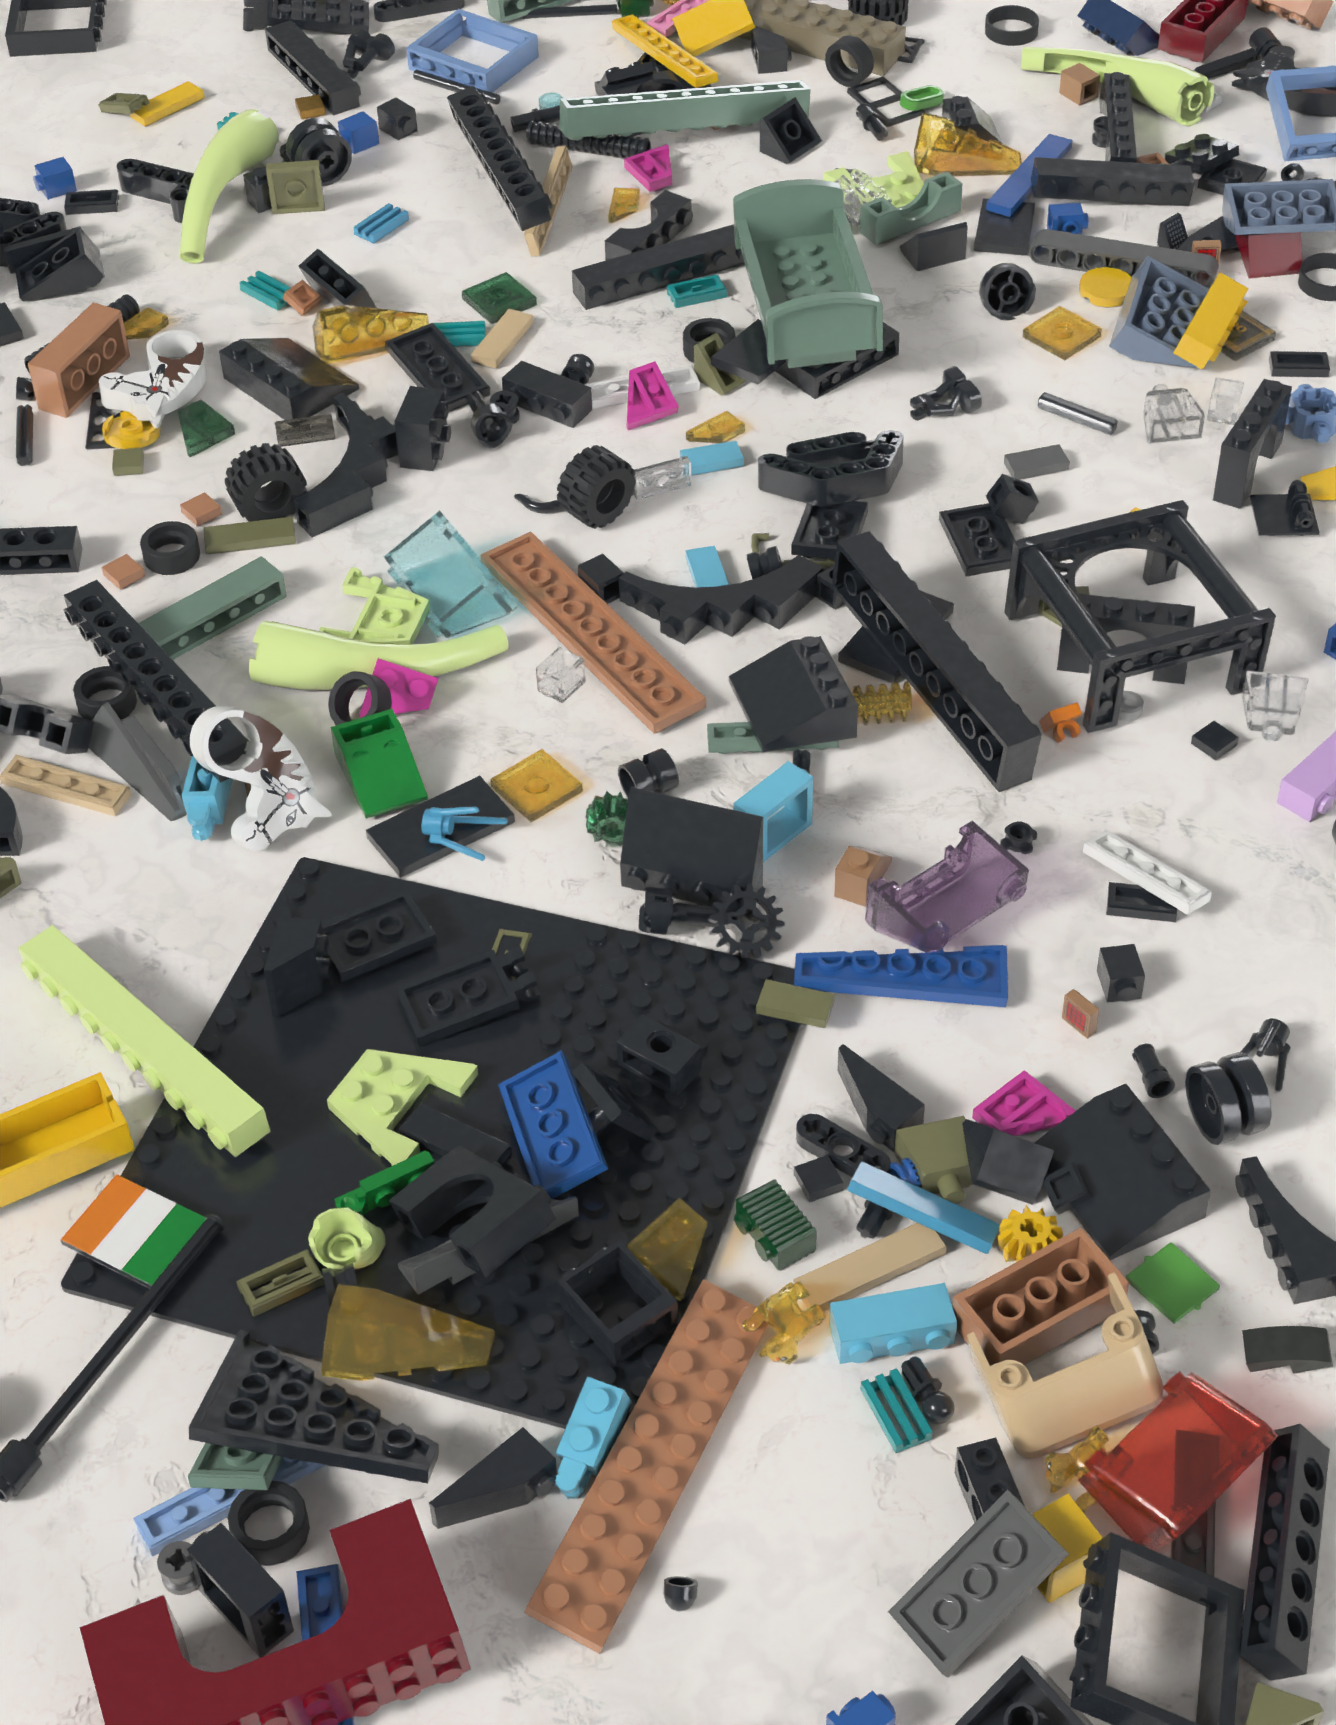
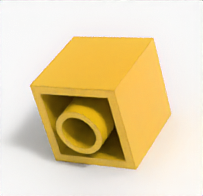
M1069 1494L1032 1514L1069 1553L1037 1586L1048 1603L1055 1601L1085 1583L1086 1568H1084L1083 1561L1088 1558V1550L1091 1545L1103 1538Z

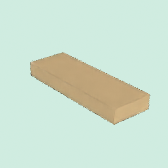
M508 309L472 352V362L497 369L534 323L533 315Z

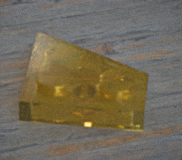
M679 1198L627 1245V1248L668 1291L681 1300L684 1298L708 1222Z

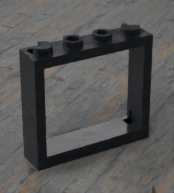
M11 0L5 32L10 57L97 52L98 42L102 41V17H105L104 5L107 4V0ZM91 7L88 28L24 31L27 11Z
M883 322V351H877L876 348L857 350L856 360L828 363L816 369L810 366L788 368L786 361L775 372L812 398L817 399L899 355L900 333Z
M1112 1532L1097 1543L1092 1544L1088 1550V1558L1083 1561L1086 1575L1085 1584L1079 1596V1606L1082 1608L1080 1626L1074 1637V1646L1077 1648L1075 1666L1069 1679L1073 1682L1070 1707L1111 1725H1235L1245 1590ZM1119 1569L1206 1607L1196 1722L1106 1685Z

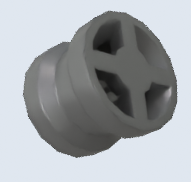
M176 1541L168 1544L159 1553L157 1559L163 1585L167 1591L175 1595L189 1594L198 1588L187 1548L192 1544L186 1541ZM180 1563V1566L175 1570V1565Z

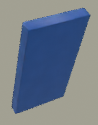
M562 1050L498 1084L533 1186L540 1185L550 1198L553 1199L608 1170L578 1085L572 1074L569 1061Z

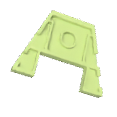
M908 151L888 156L887 165L894 171L889 175L872 177L870 180L858 182L843 167L824 172L823 180L839 183L845 196L854 195L861 199V205L884 197L896 208L903 207L914 200L924 185Z
M351 567L342 584L343 593L366 597L368 600L351 632L320 627L319 631L378 644H414L430 610L429 599L399 586L393 589L384 585L382 579L376 576H372L370 579L363 576L360 569Z
M367 1049L327 1099L328 1109L357 1136L361 1135L369 1142L372 1150L379 1157H385L393 1166L420 1153L418 1142L392 1130L428 1084H432L462 1097L478 1076L477 1065L471 1063Z

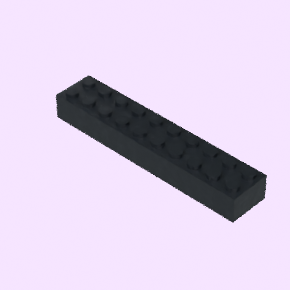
M870 531L838 541L832 582L835 586L841 583L845 584L837 590L838 597L998 792L1032 780L1042 736L1037 725L1028 719L1022 712L1020 705L1011 699L1002 684L994 679L985 664L978 660L969 649L968 644L961 640L952 629L951 624L935 609L932 601L923 595L915 581L906 575L899 562L890 556L885 550L884 545Z

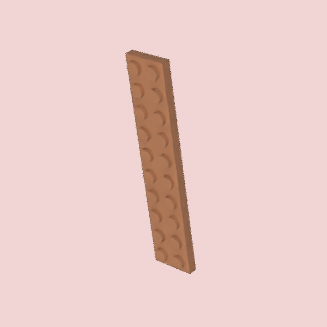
M531 531L480 555L481 564L651 732L655 734L706 708V697Z
M705 1279L702 1280L525 1609V1614L600 1654L773 1315Z

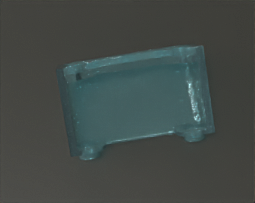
M440 510L384 556L391 566L387 572L397 584L403 581L413 593L429 599L430 610L427 615L431 620L427 622V625L438 638L442 634L446 638H450L510 615L518 608V605L481 561L477 553Z

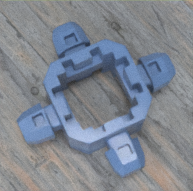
M1310 384L1298 386V389L1290 396L1285 424L1290 425L1294 436L1301 439H1314L1318 443H1327L1330 437L1336 433V396L1334 391L1325 387L1313 388Z

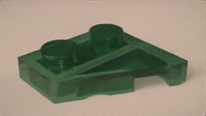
M203 400L193 402L178 411L186 451L189 457L235 435L234 425Z

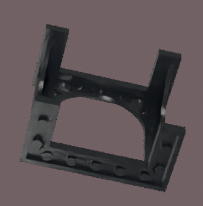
M1184 500L1014 540L1004 613L1009 620L1037 614L1039 600L1042 599L1053 611L1088 660L1092 670L1082 724L1088 733L1117 726L1125 679L1142 673L1233 650L1225 688L1231 695L1260 688L1276 615L1270 608L1257 609L1187 521L1189 507ZM1124 548L1147 550L1142 579L1148 586L1175 579L1178 562H1181L1192 571L1228 618L1116 647L1079 596L1075 586V576L1079 568L1087 560L1100 553ZM1070 559L1073 561L1072 563H1062V561Z

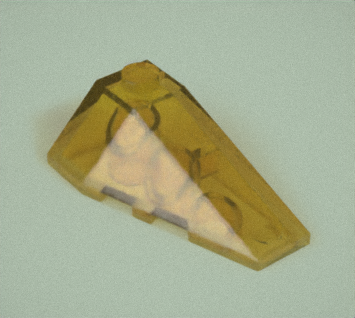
M923 112L914 148V161L918 172L933 176L946 171L952 176L1012 175L1022 164L1019 151L993 139L987 142L977 137L976 131L970 128L967 132L953 126L955 121Z
M350 305L319 310L312 326L315 351L326 365L386 351L385 341L428 325V315L426 313Z
M338 1284L328 1313L321 1375L364 1381L374 1379V1374L398 1371V1376L412 1375L411 1369L434 1366L438 1371L484 1366L488 1362L495 1331L378 1289Z

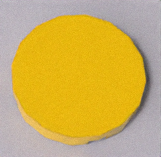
M1110 267L1089 270L1080 279V295L1084 299L1085 296L1089 298L1090 303L1096 306L1116 307L1122 305L1132 277L1120 269Z
M127 411L120 412L121 416L114 418V415L108 417L102 426L103 438L106 443L120 449L146 447L160 437L161 431L160 427L155 428L149 420H137V417Z

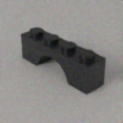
M664 190L650 202V224L639 228H619L605 240V260L668 243L692 222L691 199Z

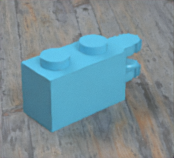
M192 756L182 792V800L188 816V822L193 828L191 829L194 839L202 841L211 837L215 824H223L233 779L229 778L220 783L212 773H205L195 757Z
M588 1376L556 1450V1454L562 1461L558 1469L559 1474L556 1475L555 1485L560 1488L561 1493L568 1500L570 1498L578 1499L579 1496H582L583 1489L587 1487L591 1475L597 1477L621 1432L632 1405L625 1390Z

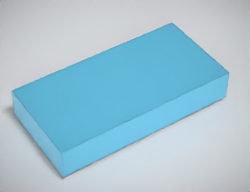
M737 441L680 450V459L687 476L744 466V458Z
M715 545L685 550L686 561L695 587L729 585Z

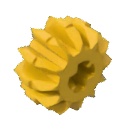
M1026 1205L1022 1213L1012 1209L1008 1219H1002L999 1225L1000 1235H998L997 1240L999 1250L1003 1251L1005 1262H1018L1062 1238L1064 1234L1062 1228L1057 1226L1056 1215L1045 1217L1043 1207L1037 1212H1031Z

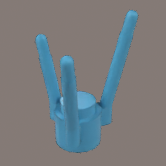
M431 807V809L427 808L424 811L421 826L422 833L430 835V843L444 845L483 861L485 860V855L444 837L446 834H452L455 823L494 825L507 824L508 820L495 817L457 816L478 813V807Z

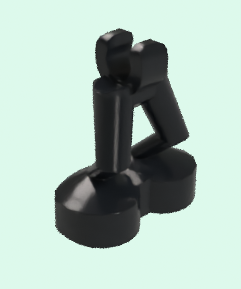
M356 29L348 38V45L343 60V66L348 68L346 72L348 76L352 79L356 78L359 71H363L373 58L380 61L389 60L395 53L394 43L385 34L379 33L376 36H371L364 29ZM355 54H357V55H359V56H361V57H360L359 59H358V58H355Z
M953 366L943 371V383L938 388L910 399V406L915 409L910 411V416L917 421L932 415L953 416L958 404L965 413H971L981 408L982 398L980 391L970 380L966 379L965 374L957 366ZM946 393L952 398L949 405L934 403L940 400Z

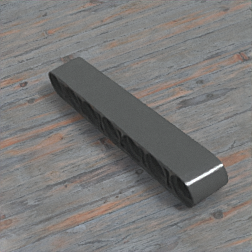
M1042 229L1036 233L1029 251L1032 261L1040 265L1083 272L1095 268L1110 267L1120 269L1131 277L1145 258L1149 256L1210 289L1215 281L1219 268L1217 259L1207 254L1050 229Z

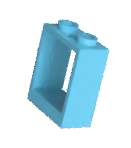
M789 761L733 803V810L763 817V862L812 824L813 776Z

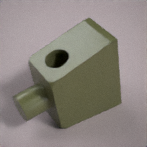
M965 1116L896 1130L895 1155L900 1163H902L904 1158H910L915 1164L913 1170H918L915 1175L918 1174L920 1176L921 1188L932 1194L940 1193L943 1199L954 1204L961 1203L966 1196L963 1188L972 1185L962 1123L966 1120Z

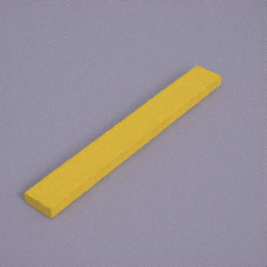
M633 14L612 21L613 30L695 88L719 82L716 71Z

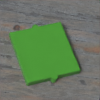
M1171 1242L1153 1256H1145L1144 1262L1125 1277L1133 1288L1173 1324L1193 1309L1199 1310L1202 1302L1220 1288V1285Z

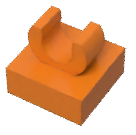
M1078 702L1049 711L1039 720L1043 733L1053 730V737L1057 743L1065 739L1063 728H1067L1070 731L1072 738L1077 737L1081 730L1075 720L1082 715V711Z

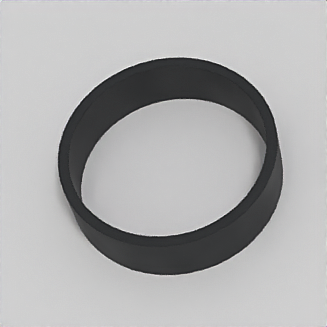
M1004 5L990 10L986 15L985 35L995 43L1007 46L1024 45L1032 42L1038 35L1039 17L1029 8L1018 5ZM1001 20H1020L1030 24L1032 27L1022 31H1005L991 24Z
M1318 253L1307 257L1300 267L1298 278L1300 289L1312 298L1322 301H1336V286L1319 284L1306 276L1307 272L1314 269H1336V253Z

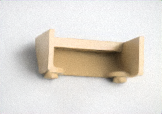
M1115 1272L1107 1275L1110 1301L1116 1313L1109 1316L1102 1326V1338L1108 1349L1105 1352L1033 1381L1028 1369L1018 1361L1004 1360L990 1366L975 1333L971 1332L966 1335L972 1361L1014 1450L1019 1455L1026 1458L1040 1457L1151 1410L1161 1402L1163 1398L1161 1376L1142 1324Z

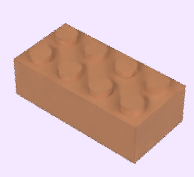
M1248 0L1247 6L1251 3L1262 12L1269 14L1272 11L1280 19L1288 22L1292 19L1297 22V25L1310 30L1311 27L1321 28L1333 1Z
M93 302L28 363L39 410L67 418L99 387L101 376L115 372L130 357L121 310Z
M1081 1227L953 1296L952 1307L957 1320L956 1330L967 1344L966 1335L971 1332L975 1333L990 1366L1004 1360H1015L1025 1365L1116 1313L1110 1301L1107 1275L1115 1272L1126 1295L1129 1282Z

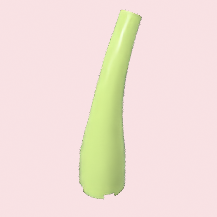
M1023 47L1021 70L1061 74L1062 70L1081 63L1100 75V83L1103 81L1104 73L1121 72L1127 74L1130 78L1131 97L1152 110L1185 126L1198 123L1202 119L1199 115L1203 112L1205 106L1211 107L1213 101V83L1209 82L1206 76L1175 63L1082 49Z
M245 110L232 117L223 125L209 142L196 167L189 187L182 221L180 258L185 262L200 263L204 260L210 217L224 186L235 177L260 164L274 154L276 143L279 142L277 127L270 117L265 118L262 114L258 113L259 110Z
M262 621L253 640V643L258 645L255 659L250 658L249 674L252 681L276 687L301 690H332L336 681L352 671L365 672L372 675L378 658L434 677L471 666L508 650L509 645L507 636L499 625L441 642L391 645L344 638L274 621ZM362 685V686H360L359 688L368 687V686H367V685Z

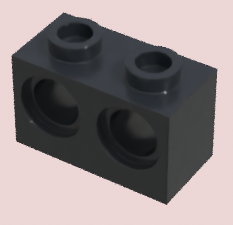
M996 1437L957 1447L954 1473L974 1523L1007 1490L1013 1493L1024 1505Z

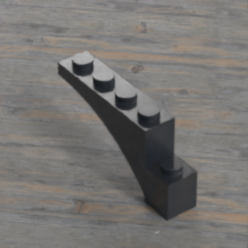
M1257 1156L1242 1159L1239 1175L1235 1177L1236 1189L1241 1198L1245 1197L1252 1225L1254 1228H1259L1263 1236V1246L1267 1257L1275 1262L1281 1288L1284 1291H1288L1293 1304L1336 1296V1241L1319 1231L1282 1196L1266 1174Z

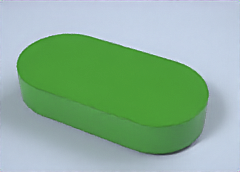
M932 85L907 90L901 94L900 105L912 111L934 107L942 104L944 91Z

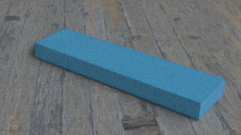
M862 1161L847 1189L853 1194L985 1254L989 1253L999 1231L1000 1224Z

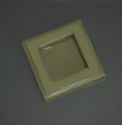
M143 448L113 450L112 470L114 476L143 474Z

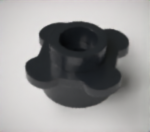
M1017 821L1005 827L1004 832L1006 835L1000 841L1001 848L1021 852L1022 854H1029L1033 851L1032 842L1037 839V832L1029 824Z

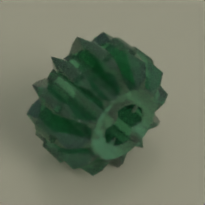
M606 791L603 797L595 796L592 804L588 805L585 816L587 833L593 834L594 842L604 840L606 846L610 843H616L619 847L622 846L628 797L623 798L621 791L617 796L611 795Z

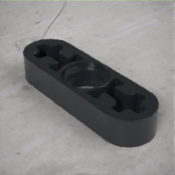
M807 1114L798 1120L796 1125V1141L798 1145L818 1158L828 1155L835 1168L846 1175L853 1177L861 1161L873 1167L876 1165L880 1166V1170L890 1174L889 1165L891 1160L882 1150L819 1114ZM838 1145H847L853 1149V1152L847 1156H840L833 1149Z

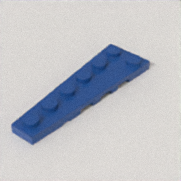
M1007 945L964 946L963 951L944 952L943 947L929 948L927 953H909V949H895L893 954H877L874 950L796 953L794 985L832 993L1006 1008L1008 1001Z

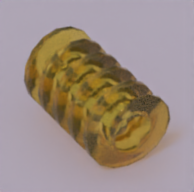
M908 681L904 682L902 690L897 682L891 684L890 690H888L885 683L879 684L877 692L872 684L866 685L864 694L859 685L854 686L852 689V695L858 704V717H861L864 726L868 725L870 716H874L877 724H881L883 715H887L889 722L894 723L895 715L898 713L902 722L907 721L908 713L912 709V694Z

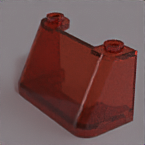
M1179 1371L1162 1386L1167 1392L1163 1396L1162 1401L1116 1446L1108 1452L1102 1447L1094 1452L1083 1463L1088 1470L1078 1479L1079 1483L1133 1542L1153 1551L1160 1550L1184 1533L1278 1437V1434L1264 1420L1192 1371L1186 1376Z

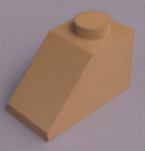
M848 846L835 868L834 897L866 907L889 868L892 857L864 847Z

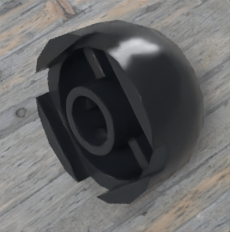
M1001 263L993 266L985 273L980 282L979 296L982 305L988 313L1000 320L1016 319L1013 316H1019L1021 313L1025 314L1035 300L1036 286L1027 270L1013 263Z

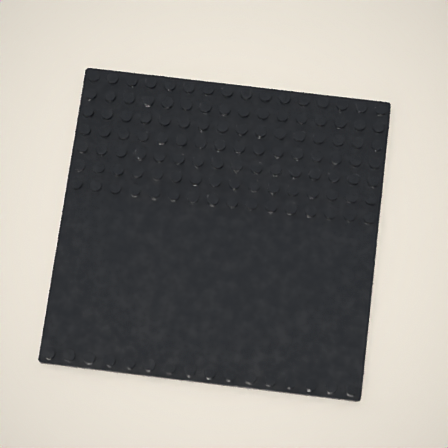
M307 857L300 858L193 1046L264 1108L271 1132L240 1155L234 1157L227 1149L217 1148L209 1138L208 1132L203 1128L196 1129L181 1108L175 1110L164 1098L121 1174V1177L204 1217L208 1214H215L224 1222V1230L218 1231L150 1316L233 1339L236 1338L239 1330L250 1332V1339L263 1347L272 1345L281 1352L566 1429L588 1376L625 1390L632 1405L623 1424L624 1427L702 1280H706L794 1045L801 1023L756 1014V1005L765 980L794 985V968L750 958L742 959L741 956L727 955V953ZM407 889L436 933V944L344 982L340 981L332 968L330 979H325L320 994L280 1017L272 1016L264 967L279 916L321 920L323 923ZM499 929L532 933L524 954V962L528 972L532 971L538 984L536 987L541 998L530 1002L518 1000L519 1009L420 1047L397 996L395 987L491 951ZM503 935L496 953L497 957L503 955L506 950L509 951L520 946L522 938ZM642 1014L654 1021L664 1023L669 1029L684 1037L692 1038L698 1045L702 1046V1070L677 1097L618 1065L616 1042ZM367 1049L477 1065L478 1076L462 1097L428 1084L392 1131L400 1134V1126L422 1103L509 1144L512 1153L501 1166L505 1171L513 1175L515 1173L519 1174L531 1185L532 1182L498 1084L561 1050L567 1056L572 1072L583 1062L620 1082L659 1130L648 1141L611 1122L597 1136L608 1170L553 1198L554 1200L562 1201L575 1196L578 1200L579 1216L524 1245L486 1278L475 1272L454 1285L447 1278L426 1291L417 1294L399 1269L398 1263L430 1251L449 1241V1236L483 1209L488 1202L476 1204L460 1211L425 1240L404 1229L392 1205L382 1208L376 1207L364 1214V1218L382 1229L385 1234L386 1244L380 1256L373 1264L355 1269L360 1295L359 1302L340 1301L338 1306L330 1308L326 1287L323 1285L253 1317L249 1305L247 1306L243 1294L238 1289L236 1281L308 1249L323 1276L322 1269L327 1267L314 1257L308 1241L314 1220L319 1214L336 1208L334 1199L359 1188V1181L391 1167V1163L385 1157H379L372 1150L369 1142L361 1135L357 1136L328 1109L327 1099ZM575 1077L589 1114L597 1106V1103ZM419 1145L420 1153L425 1150L426 1152L429 1151L434 1164L443 1157ZM620 1240L677 1300L678 1324L615 1366L561 1306L558 1297L557 1280L567 1270L574 1267L577 1268L590 1260L601 1248L610 1247ZM78 1252L61 1280V1287L65 1293L127 1310H132L150 1289ZM307 1265L287 1273V1276L307 1267ZM620 1274L581 1298L609 1330L647 1305ZM272 1281L252 1289L251 1292L272 1283Z

